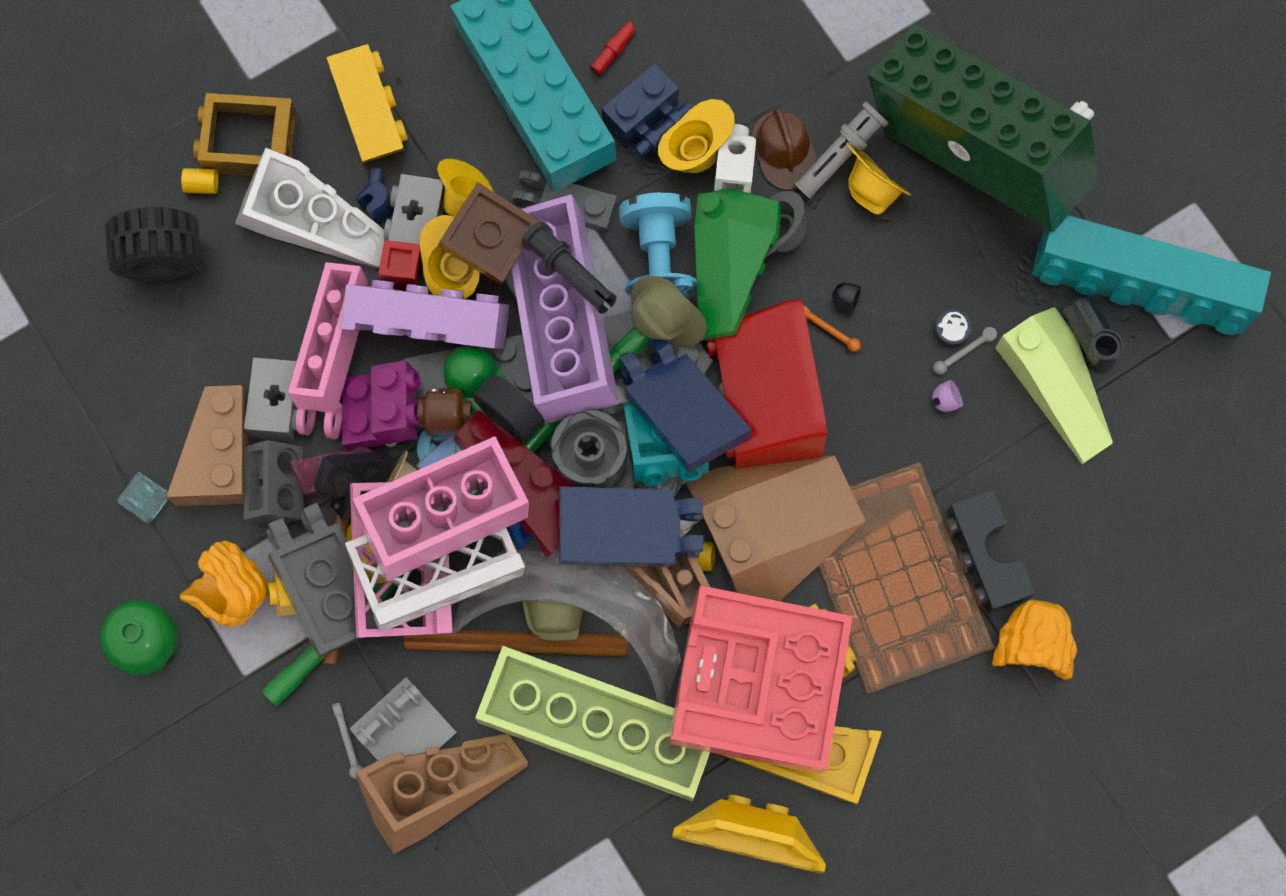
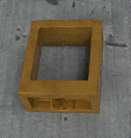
M206 93L205 103L200 105L198 109V125L201 127L200 139H195L193 147L194 159L198 160L202 169H217L218 174L253 176L262 157L256 155L213 153L218 112L275 116L271 150L292 158L297 116L292 99Z

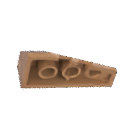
M503 734L464 741L462 746L439 750L437 746L426 748L424 753L403 756V753L392 754L357 771L356 778L375 826L393 854L429 836L526 768L528 761L510 735Z

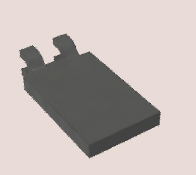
M315 503L302 510L303 514L299 517L308 533L292 539L283 518L269 523V529L265 533L272 546L276 549L269 553L268 558L318 658L360 638H356L353 563L345 546V543L348 541L339 523L327 526L318 504ZM365 595V604H366V603L368 602V600H367V597H366V595ZM370 607L365 613L366 629H378Z

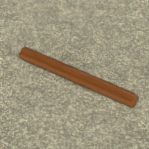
M452 629V633L406 635L403 639L404 647L412 650L500 652L502 646L521 653L626 656L628 653L627 636L609 634H579L575 640L550 641L541 639L533 634V632Z

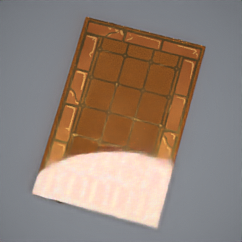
M920 462L851 486L850 489L866 523L818 567L835 612L853 616L848 645L856 657L855 664L867 695L892 685L897 686L906 680L961 660L966 661L972 656L994 649Z

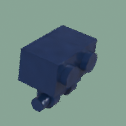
M653 64L602 107V121L612 136L625 149L640 138L641 141L633 149L639 157L643 158L651 150L653 152L658 150L662 136L693 107L688 102H685L680 108L675 109L678 105L679 88L656 64ZM662 118L664 119L654 130L651 129Z

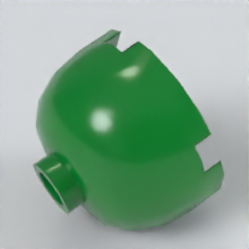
M129 600L117 605L106 615L100 628V645L105 658L116 669L132 676H147L160 671L167 665L166 662L171 658L172 654H175L178 647L179 631L174 618L162 606L148 600Z

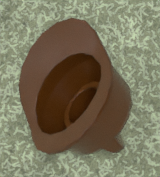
M777 109L762 116L755 123L752 131V137L756 139L755 151L767 181L773 186L786 191L798 190L799 188L794 183L816 162V154L808 129L803 121L793 113Z

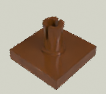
M477 182L439 241L438 247L502 285L524 249L522 239L530 227L541 221Z

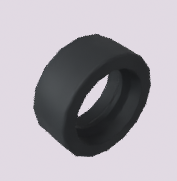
M496 374L491 375L473 394L474 401L481 410L521 443H526L544 424V419L536 407L512 384Z

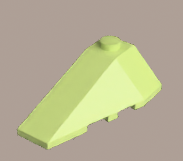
M1055 307L1029 317L1001 337L995 347L1081 464H1084L1113 444L1078 339Z

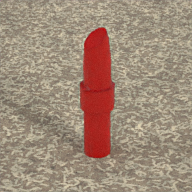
M629 20L614 37L609 39L604 45V50L589 68L595 75L601 76L614 58H618L625 49L626 43L636 31L632 20Z

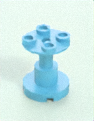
M658 192L636 196L635 204L630 205L629 199L623 201L619 206L621 225L628 229L639 231L640 248L648 252L649 275L660 276L670 281L689 300V293L697 288V280L690 275L671 273L669 250L676 247L675 228L688 223L692 218L690 199L685 197L682 200L683 202H680L679 194ZM646 276L638 277L636 279L629 281L625 285L626 293L631 296L633 285L640 278Z

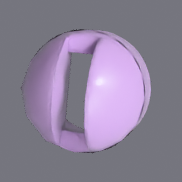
M952 380L940 384L933 391L932 400L939 398L941 402L935 406L938 410L950 412L963 406L961 394Z

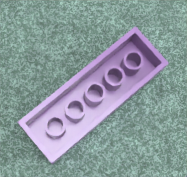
M572 194L522 209L539 221L547 223L550 226V232L559 241L567 242L571 246L572 256L595 277L584 216ZM524 248L512 267V274L534 405L548 424L563 420L570 415L581 413L585 410H600L618 405L619 401L602 314L598 313L596 308L557 271H548L542 265V259L536 253L527 251Z

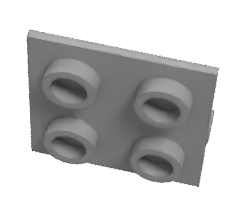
M407 677L349 728L378 761L392 754L403 753V756L424 753L426 748L438 746L440 749L457 733Z

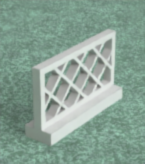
M477 491L475 493H472L471 495L479 496L482 495L483 492L479 494ZM443 506L435 508V511L439 512L448 510V508L444 510ZM404 521L399 523V526L407 528L412 526V524L408 525V522ZM507 528L490 535L502 540L507 553L494 558L480 553L479 550L484 541V538L478 540L474 550L465 546L457 549V551L471 556L466 569L456 572L443 567L448 556L446 554L441 557L439 564L434 562L424 564V566L436 570L429 584L419 586L407 581L411 571L406 572L403 578L395 577L389 580L399 584L394 598L379 604L373 588L379 576L384 579L386 578L379 564L375 568L362 563L357 553V549L369 545L366 537L362 536L345 543L374 614L379 632L381 633L523 576L525 566L520 554H517ZM476 558L484 561L473 566ZM365 571L374 574L371 582H369ZM440 572L448 575L447 577L437 580ZM404 587L411 589V591L401 594Z

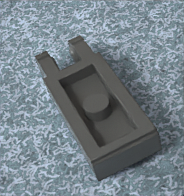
M527 170L521 171L518 179L519 182L544 192L542 198H539L535 194L516 190L511 199L513 202L529 207L572 194L584 216L586 228L607 233L617 202V196L573 183L553 192L543 175Z

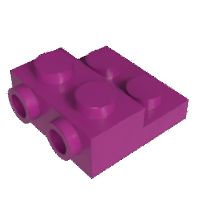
M406 360L371 366L370 374L346 378L343 387L342 445L348 451L417 439V425H420L417 417V391L421 389V379L418 371L413 369Z

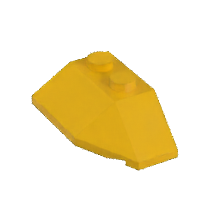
M729 794L728 800L720 799L676 826L673 830L672 838L819 874L825 872L826 864L797 817L788 815L789 808L767 803L766 808L761 809L750 806L751 799Z

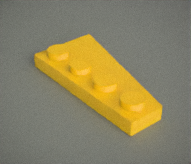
M834 726L828 768L821 774L737 757L722 756L857 805L882 731H866Z

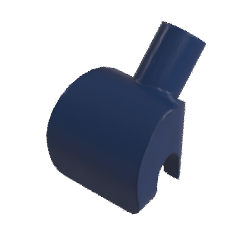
M371 168L369 170L368 185L360 191L355 199L363 211L367 210L372 216L371 219L379 225L391 217L394 207L390 206V196L383 185L384 171L380 168Z

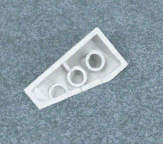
M265 148L246 191L235 224L274 239L378 269L384 244V229L357 207L353 208L336 194L337 191L330 185H325L317 179L303 163Z

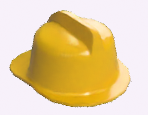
M710 99L700 102L690 109L662 136L658 145V155L662 163L670 169L682 171L683 173H700L709 169L716 162L718 150L732 135L735 117L731 107L722 100Z
M849 144L847 145L857 156L849 177V190L857 203L872 213L880 215L903 192L907 195H912L905 188L891 180L865 152L854 149Z
M444 159L439 162L437 171L445 186L443 208L450 216L457 215L477 182L494 192L486 177L474 166L457 159Z
M441 215L434 217L424 226L420 234V252L426 285L433 295L441 296L442 289L464 291L463 299H467L474 293L479 284L480 272L438 247L439 241L455 216Z

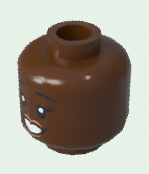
M458 388L429 389L425 396L420 397L418 400L417 417L420 424L419 427H424L429 436L455 437L456 433L473 417L472 401H465L462 390Z

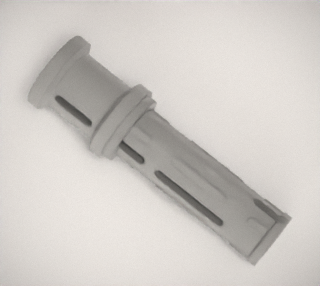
M865 101L862 104L863 110L849 124H843L842 129L839 131L841 133L839 138L794 183L808 198L811 199L817 190L853 154L847 146L848 144L859 151L867 147L866 141L881 126L886 127L888 124L868 102Z

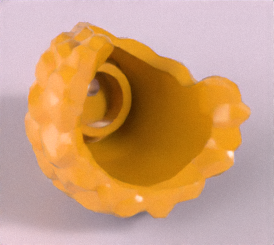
M229 541L216 542L208 551H204L198 561L200 570L204 572L203 578L195 580L191 587L179 595L182 601L191 604L192 607H196L204 617L213 619L219 625L236 627L243 625L252 618L263 604L267 594V580L258 569L257 564L246 557L237 544Z
M1028 600L1016 607L1007 623L1000 630L999 642L993 655L992 665H1035L1053 670L1057 677L1064 680L1071 679L1074 671L1073 661L1077 654V646L1071 633V621L1065 609L1058 604L1038 600Z

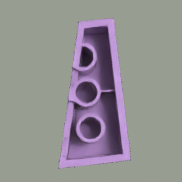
M372 280L371 286L346 284L341 329L370 330L378 334L407 335L417 339L443 340L448 343L504 349L510 305L498 303L499 296L477 293L476 300L463 299L464 291L442 289L441 296L428 294L429 287L407 284L406 291L393 289L394 282Z

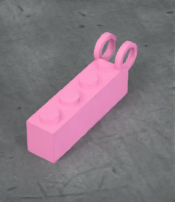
M325 263L288 390L290 398L298 408L296 413V429L299 435L309 436L312 433L317 411L325 412L324 433L326 438L337 439L341 434L343 405L339 401L359 330L341 329L346 284L370 286L361 266ZM308 410L307 421L305 424V414ZM335 414V423L333 427V418Z

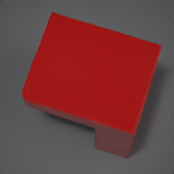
M384 240L378 273L380 280L394 282L393 289L406 291L407 284L419 285L417 274L421 256L420 244Z

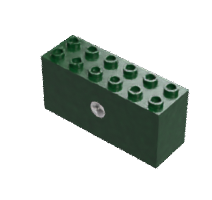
M913 24L867 74L878 113L888 122L886 127H883L884 134L1051 232L1056 230L1099 181L1090 121L1094 116V111L1089 109L1088 104L1084 101L1076 102L1069 109L916 24Z

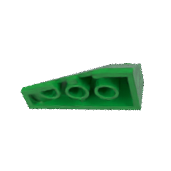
M733 188L698 194L694 224L698 310L705 318L707 325L706 334L702 340L736 335L752 299L749 292L756 276H762L766 266L763 260L769 247L775 246L779 236L782 205L778 201Z

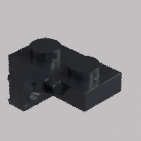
M387 451L323 456L313 487L320 495L332 494L333 500L330 507L336 511L340 519H350V484L384 483L391 468L393 458Z

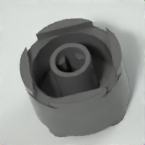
M585 410L584 412L564 418L554 431L551 441L554 469L566 481L576 487L610 488L620 479L627 463V442L619 423L613 417L598 410ZM591 446L596 448V455L583 456L582 449L588 451Z

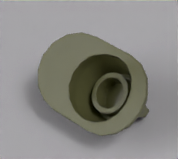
M649 275L640 278L633 285L631 291L633 305L632 320L636 328L643 335L651 339L667 340L669 343L678 346H691L699 343L705 337L707 330L705 318L670 281L660 276Z
M502 593V595L521 598L527 626L533 634L541 639L550 641L577 639L584 605L593 604L592 601L553 602Z

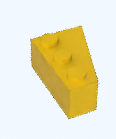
M366 44L327 57L362 162H370L403 151L402 142L408 140L402 121H394L390 108L396 106L390 86L383 87L378 73L384 72L378 51L371 53L369 45Z

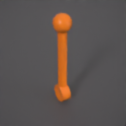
M803 305L807 319L845 343L849 351L857 352L860 349L861 343L858 339H850L811 313Z

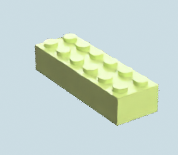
M502 646L475 717L479 724L692 802L710 752L668 744L674 708Z

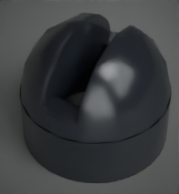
M848 282L838 284L832 293V302L840 310L852 314L857 307L861 295V286Z

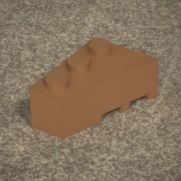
M242 385L204 387L166 496L175 506L244 504V447L250 445V437L244 430L248 393Z
M680 527V537L685 536ZM675 556V565L673 567L619 566L678 628L690 623L695 594L700 585L710 587L696 558Z

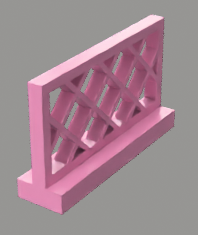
M390 482L350 484L352 540L362 537L364 534L355 516L352 499L360 496V492H369ZM365 547L357 549L362 563L364 555L369 560L366 563L367 565L372 566L374 564L376 567L378 566L375 555H372ZM448 554V556H447V558H446V560H445V562H444V565H443V567H446V568H448V569H449V554ZM441 557L431 562L439 564ZM424 565L417 567L416 569L421 572V583L419 586L429 584L436 570ZM353 566L356 638L452 633L451 605L423 615V627H410L403 623L399 625L401 628H391L381 633L379 629H366L365 613L370 608L369 602L365 604V592ZM440 572L437 580L447 577L448 575ZM386 581L375 593L378 604L383 602L379 597L394 582ZM404 587L402 592L406 593L410 590Z

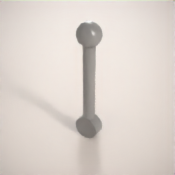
M992 327L985 328L979 338L946 360L935 362L933 371L938 375L944 374L948 366L984 342H993L997 336L996 330Z
M340 702L332 704L351 765L349 775L357 780L356 772L363 769V767L358 765Z

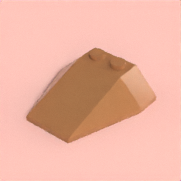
M835 455L735 469V465L717 467L709 471V473L702 474L697 480L685 482L691 498H702V517L730 575L731 585L736 593L776 601L783 600L866 523Z

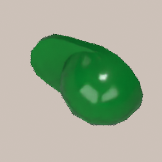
M465 345L457 347L448 355L443 366V378L446 387L462 390L465 401H472L473 416L478 410L482 411L473 398V394L494 374L507 381L494 357L487 350L479 346Z

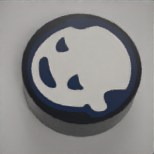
M949 309L942 312L934 325L936 339L947 347H958L964 344L972 330L969 317L957 309Z

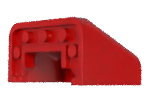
M802 300L784 301L744 315L736 335L706 340L709 357L715 356L716 362L719 363L725 399L751 428V438L725 452L727 458L733 457L735 469L823 457L827 438L826 419Z

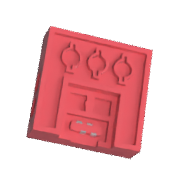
M700 585L695 594L668 744L817 774L826 771L853 616Z

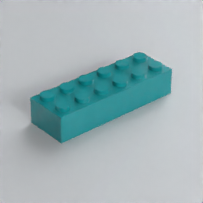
M461 0L450 6L457 31L553 192L617 160L613 137L529 0Z
M1068 215L1054 232L1045 228L1040 239L1031 275L1039 277L1041 282L1048 285H1068L1075 287V291L1084 295L1100 294L1110 297L1112 302L1119 305H1130L1132 303L1145 307L1147 312L1155 315H1165L1167 313L1180 317V320L1187 324L1201 325L1203 323L1216 327V330L1222 334L1236 335L1237 333L1242 334L1262 313L1271 272Z

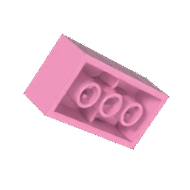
M495 436L352 499L355 516L387 581L528 518L529 501ZM473 490H477L479 494H481L482 492L483 494L479 496L471 495L470 492ZM442 505L444 510L447 508L448 510L439 512L435 511V507ZM407 521L408 525L412 524V526L403 528L399 526V523Z

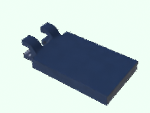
M654 339L650 341V346L655 351L650 354V359L655 365L645 371L633 352L620 358V364L625 368L620 371V377L629 384L625 387L626 398L688 473L751 438V428L687 354L676 358L667 340Z
M560 486L559 565L673 567L675 565V556L699 558L700 552H703V535L680 537V520L698 521L699 515L703 513L702 498H687L674 501V490Z

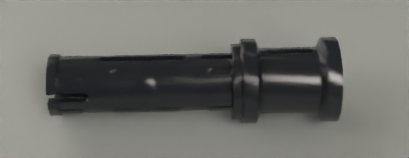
M538 222L530 227L522 239V246L527 251L536 253L542 259V265L548 271H557L596 308L598 313L603 314L608 311V308L603 305L605 302L612 308L617 299L616 295L610 292L572 256L571 246L567 242L559 241L550 232V226L545 222Z

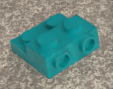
M632 404L623 405L634 482L643 481L645 485L656 486L663 483L665 478L680 476L684 481H694L699 479L703 473H709V462L688 473Z

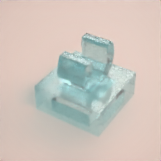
M138 472L116 502L147 524H150L168 500L166 497L168 491Z

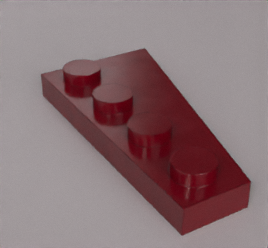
M478 410L456 433L453 441L462 451L494 436L496 437L529 501L528 518L520 521L519 524L527 534L531 533L541 545L540 550L548 559L559 547L560 486H576L566 481L556 470L482 411Z

